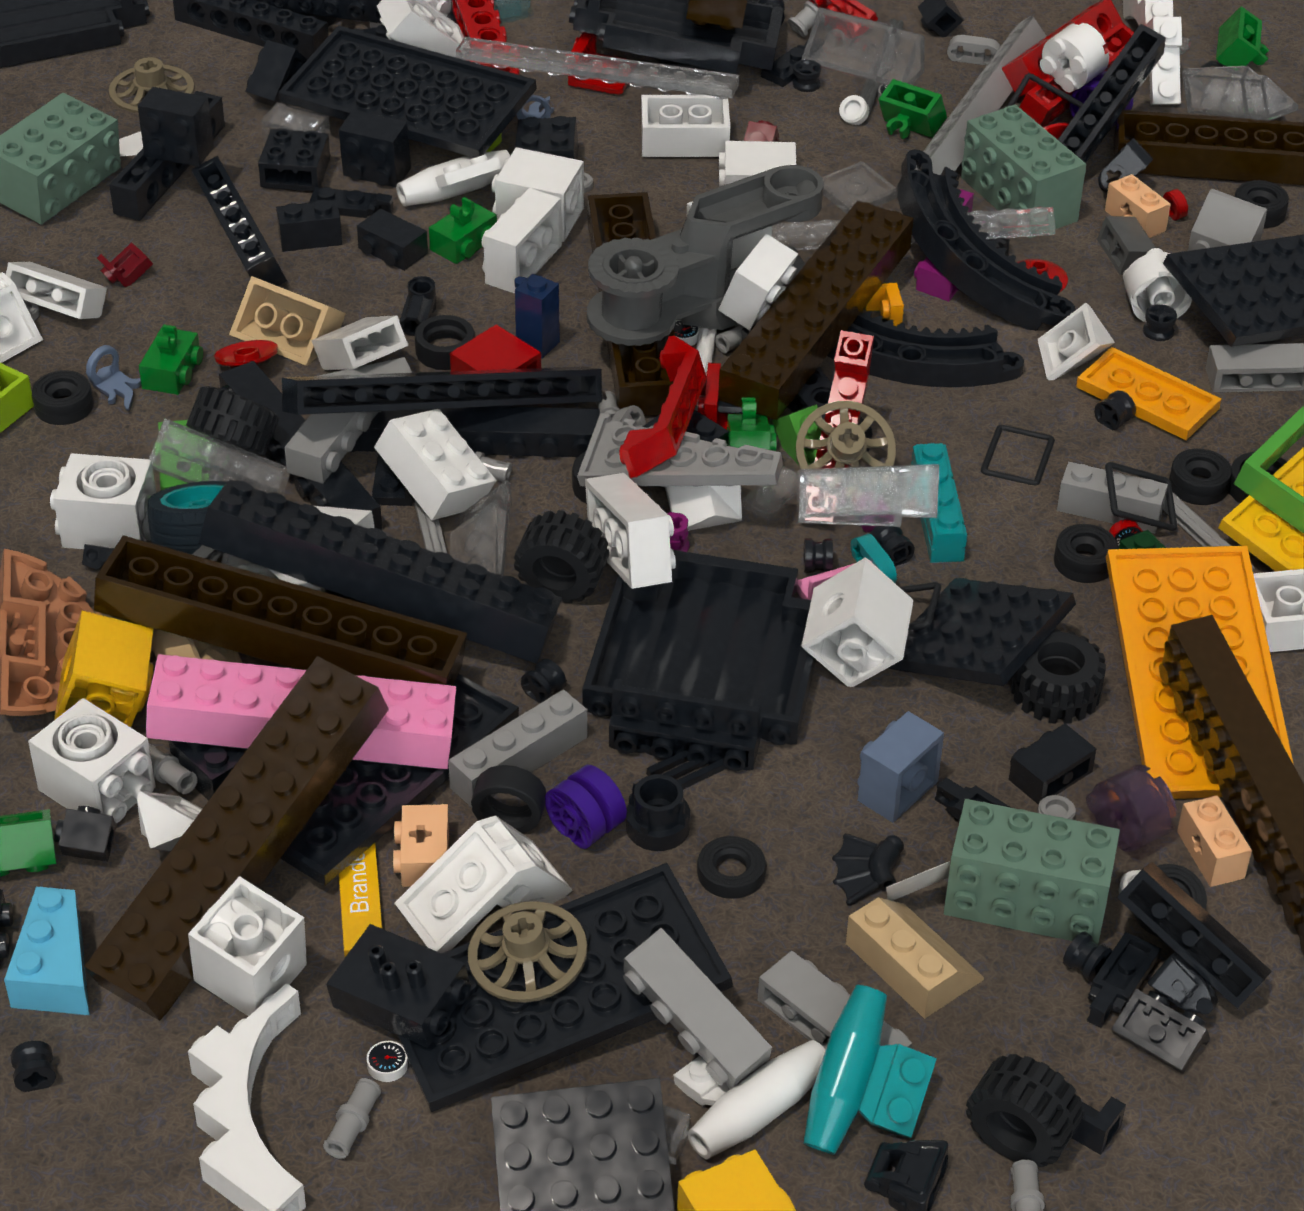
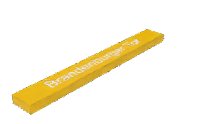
M375 843L339 873L345 957L369 924L382 928Z

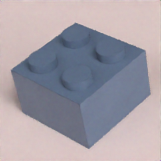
M909 711L897 721L890 722L884 733L874 742L869 741L860 753L861 770L857 781L859 786L857 801L894 823L938 782L944 732Z

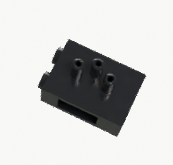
M369 924L326 983L334 1008L427 1048L437 1035L439 1036L445 1031L449 1017L458 1004L461 1005L466 1001L471 989L465 963L372 924Z

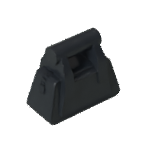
M1176 952L1168 957L1147 982L1149 986L1186 1011L1206 1015L1212 1012L1218 1004V998L1213 986Z
M910 1140L907 1143H880L865 1179V1188L888 1198L889 1205L897 1211H931L948 1168V1142L945 1140ZM889 1165L896 1168L894 1172L887 1171Z

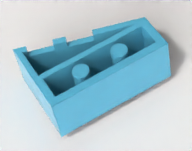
M36 887L4 978L10 1007L90 1015L84 967L81 917L75 890Z

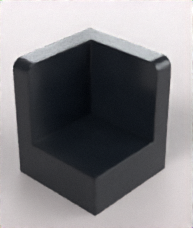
M1112 1096L1100 1112L1082 1102L1083 1118L1072 1136V1139L1100 1155L1121 1128L1126 1104Z

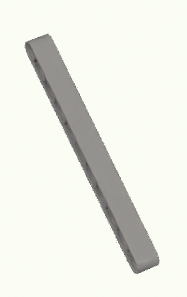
M1033 16L1026 18L1012 30L923 151L932 160L933 173L941 175L945 167L951 168L953 171L957 169L963 160L967 121L999 110L1013 91L1002 67L1046 37V34Z

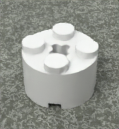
M1072 23L1045 43L1042 50L1043 59L1040 60V67L1044 73L1052 75L1055 78L1054 81L1064 91L1070 93L1083 87L1107 68L1109 52L1105 54L1103 45L1106 43L1094 27L1086 23L1079 25Z
M1159 248L1149 250L1146 255L1135 260L1123 273L1124 286L1132 310L1136 317L1144 322H1147L1145 319L1146 310L1152 305H1167L1176 311L1177 318H1179L1188 310L1192 302L1191 297L1163 265L1167 254L1170 253L1163 252Z

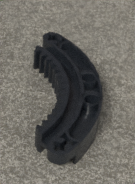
M916 149L907 152L901 165L902 177L896 187L901 212L903 215L914 218L911 234L934 266L952 284L987 310L1027 330L1037 331L1042 322L1056 326L1076 310L1071 301L1058 296L1062 289V282L1058 276L1055 275L1053 279H1050L1045 271L1041 275L1038 274L1037 268L1034 266L1027 269L1025 261L1015 262L1016 256L1014 254L1006 256V249L1004 247L997 249L995 247L996 240L988 241L986 238L989 234L987 232H979L981 225L972 223L975 217L967 215L969 208L962 206L965 200L959 197L961 190L957 189L959 181L956 180L958 173L951 170V168L945 167L941 175L933 173L932 160L928 154Z
M862 310L847 329L848 332L874 336L869 375L882 379L927 387L952 388L997 384L1020 378L1023 373V357L1015 352H1003V348L997 342L998 331L989 325H984L983 331L973 327V332L970 333L965 328H961L960 333L949 329L948 333L945 334L940 328L931 333L928 327L918 331L915 325L910 329H905V323L893 326V320L890 319L882 322L883 316L879 315L872 318V311L863 313ZM838 342L827 355L833 360L835 359Z

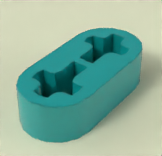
M868 533L853 538L850 545L852 556L856 562L866 557L896 583L897 573L894 563L874 536Z

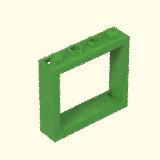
M1304 406L1244 462L1234 482V485L1302 533H1304V497L1266 470L1304 435Z

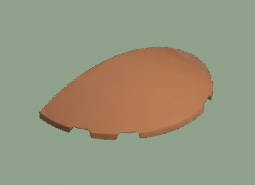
M4 549L0 568V715L32 716L46 714L56 710L63 659L81 611L94 613V611L86 602V591L71 577L68 576L66 579H61L47 570V563L45 561L9 549Z

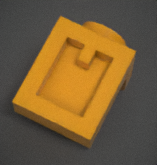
M897 283L882 284L865 306L866 311L880 310V314L883 316L882 319H887V321L893 320V326L903 322L904 304Z

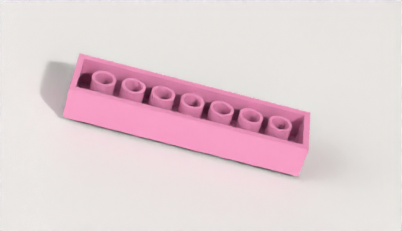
M158 654L147 702L146 737L248 749L306 670ZM358 676L379 687L389 710L353 760L448 769L456 686Z

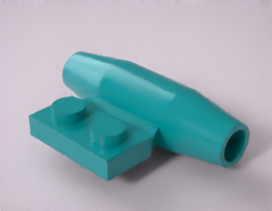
M856 985L832 1029L811 1092L804 1145L835 1155L858 1111L870 1125L906 1138H912L937 1058L901 1044L880 1046L887 995L868 986Z

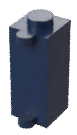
M532 273L528 278L517 277L514 280L516 288V337L539 350L543 359L560 342L559 283Z

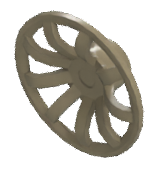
M147 57L138 60L134 64V68L120 73L113 79L109 86V96L118 107L138 113L137 105L144 98L146 91H149L152 87L168 88L173 91H185V93L193 94L194 82L192 77L184 70L164 65L158 58ZM164 70L173 71L177 75L168 77L165 75ZM132 73L135 75L132 81L126 82L122 80ZM182 78L187 82L186 86L173 84V82ZM117 85L129 87L124 93H116ZM136 93L133 102H131L130 104H127L120 99L132 96Z
M836 401L825 404L813 411L801 425L795 447L799 467L806 479L817 488L839 491V497H854L862 490H874L888 477L896 456L894 434L887 421L871 407L853 401ZM840 409V424L836 428L829 425L821 417V415L829 411ZM848 409L860 411L867 414V417L860 425L849 422ZM876 421L886 437L869 439L865 437V432ZM813 422L829 436L822 440L805 438ZM888 446L886 463H881L873 458L866 449ZM804 448L827 449V452L816 462L808 465ZM834 460L836 461V466L830 484H827L814 473ZM859 460L880 472L867 484L862 477ZM845 464L850 466L857 487H838Z
M539 901L508 905L487 917L474 932L468 947V963L471 974L480 987L499 999L524 1003L540 1001L564 990L582 971L587 958L588 946L586 935L580 922L562 907ZM525 910H536V911H535V914H534V913H532V912H528V911H525ZM546 912L557 915L564 920L556 928L547 929L543 927ZM503 918L502 936H493L486 933L494 923ZM573 930L577 939V946L565 947L555 943L553 939L561 938ZM480 942L491 947H500L491 957L478 960ZM547 952L563 958H575L567 973H564L551 961ZM507 958L501 977L495 983H492L482 971L496 967ZM536 961L556 981L536 990L533 962ZM518 964H523L525 992L505 989L510 984Z

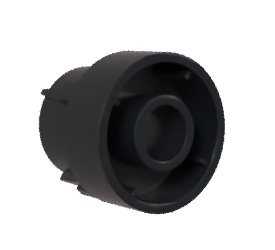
M664 774L649 775L642 778L637 784L633 783L626 816V832L631 841L637 846L650 851H667L682 844L690 831V808L683 798L682 785L672 775Z

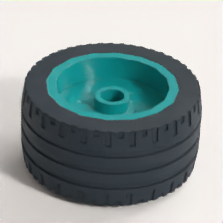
M201 481L181 484L153 494L148 500L147 510L151 542L192 555L202 546L198 543L208 506L227 481Z

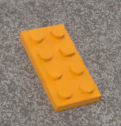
M1114 347L1108 349L1078 376L1076 388L1101 400L1107 399L1112 392L1117 390L1126 392L1135 403L1136 417L1186 441L1220 409L1222 400Z

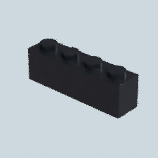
M1153 862L1144 867L1117 896L1128 909L1237 1009L1272 972Z

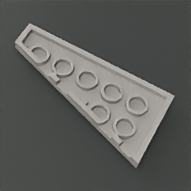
M600 413L577 475L579 485L585 486V479L619 473H625L630 478L626 465H623L620 460V446L624 444L629 430L650 429L653 426L649 428L637 426L636 420L627 418L623 422L611 420L609 414ZM685 432L675 456L642 475L630 479L637 483L638 486L661 487L777 485L783 466L781 452L749 445L735 448L727 446L726 440L715 438L712 442L700 440L699 434Z

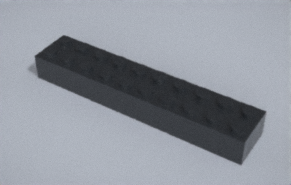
M229 479L208 506L198 543L381 609L466 632L468 640L535 664L538 663L549 638L562 597L554 595L552 591L546 588H534L522 584L515 577L494 574L487 571L481 565L463 563L455 560L447 553L432 552L421 548L414 541L399 540L387 536L380 529L359 526L346 517L328 515L320 512L315 506L297 504L286 500L279 493H267L255 489L251 484L240 480L233 481Z

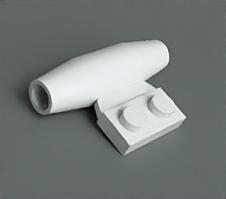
M507 150L490 151L476 158L463 156L428 167L396 185L398 198L403 206L440 202L481 189L491 184L496 174L499 175L505 159L509 158L510 154Z
M810 1040L769 1060L731 1089L726 1083L718 1084L710 1076L705 1067L707 1063L701 1056H698L676 1072L673 1076L677 1087L702 1107L705 1104L711 1105L710 1109L688 1131V1139L693 1149L701 1157L709 1159L751 1138L796 1104L814 1085L826 1049L819 1042Z

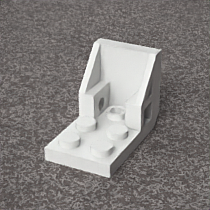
M3 272L0 273V363L43 340L15 283Z
M495 815L476 821L395 902V905L428 948L444 953L453 949L496 905L504 908L508 905L530 901L552 904L565 898L573 890L531 839Z

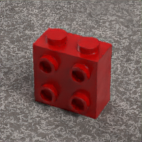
M496 324L450 353L451 371L541 368V352Z

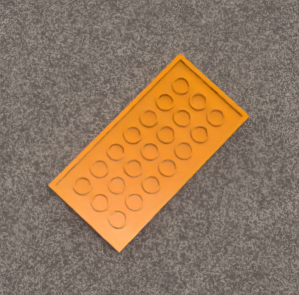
M1216 546L1108 550L1106 563L1148 800L1209 798L1217 795L1222 797L1219 781L1214 771L1208 770L1204 760V752L1199 742H1195L1189 732V723L1184 713L1178 712L1174 703V694L1169 684H1164L1160 677L1159 665L1162 663L1165 653L1164 644L1168 640L1170 628L1173 624L1213 615L1293 763L1248 547Z

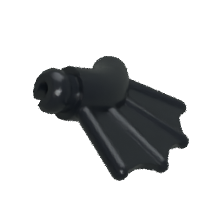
M845 833L843 835V845L832 857L838 868L833 884L838 885L845 892L846 904L848 906L855 904L878 888L886 891V887L896 883L892 870L900 858V853L904 850V843L899 837L889 835L885 840L876 844L851 834Z

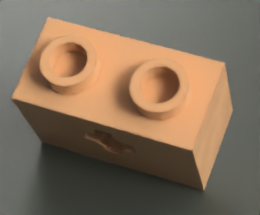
M1132 174L1109 183L1105 211L1111 216L1136 217L1149 238L1166 231L1171 203Z
M1218 795L1184 803L1177 833L1209 886L1213 887L1245 879L1252 850Z
M448 804L402 805V821L394 822L395 844H401V850L393 851L394 873H401L402 887H411L449 849Z

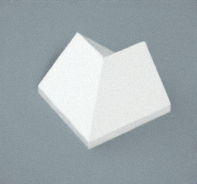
M1087 303L1083 304L1038 338L1048 380H1055L1083 365L1115 343Z
M741 485L665 487L671 512L682 513L687 517L688 531L742 521Z
M139 791L137 796L141 834L147 837L150 849L171 851L202 810V808L180 796Z

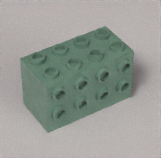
M61 93L1 134L0 203L41 225L57 215L58 212L121 168L118 120L65 93Z
M1016 104L967 121L961 178L1028 238L1036 237L1078 221L1086 173L1085 162Z
M965 799L951 856L943 915L1073 941L1078 934L1085 931L1093 937V942L1098 944L1120 829Z

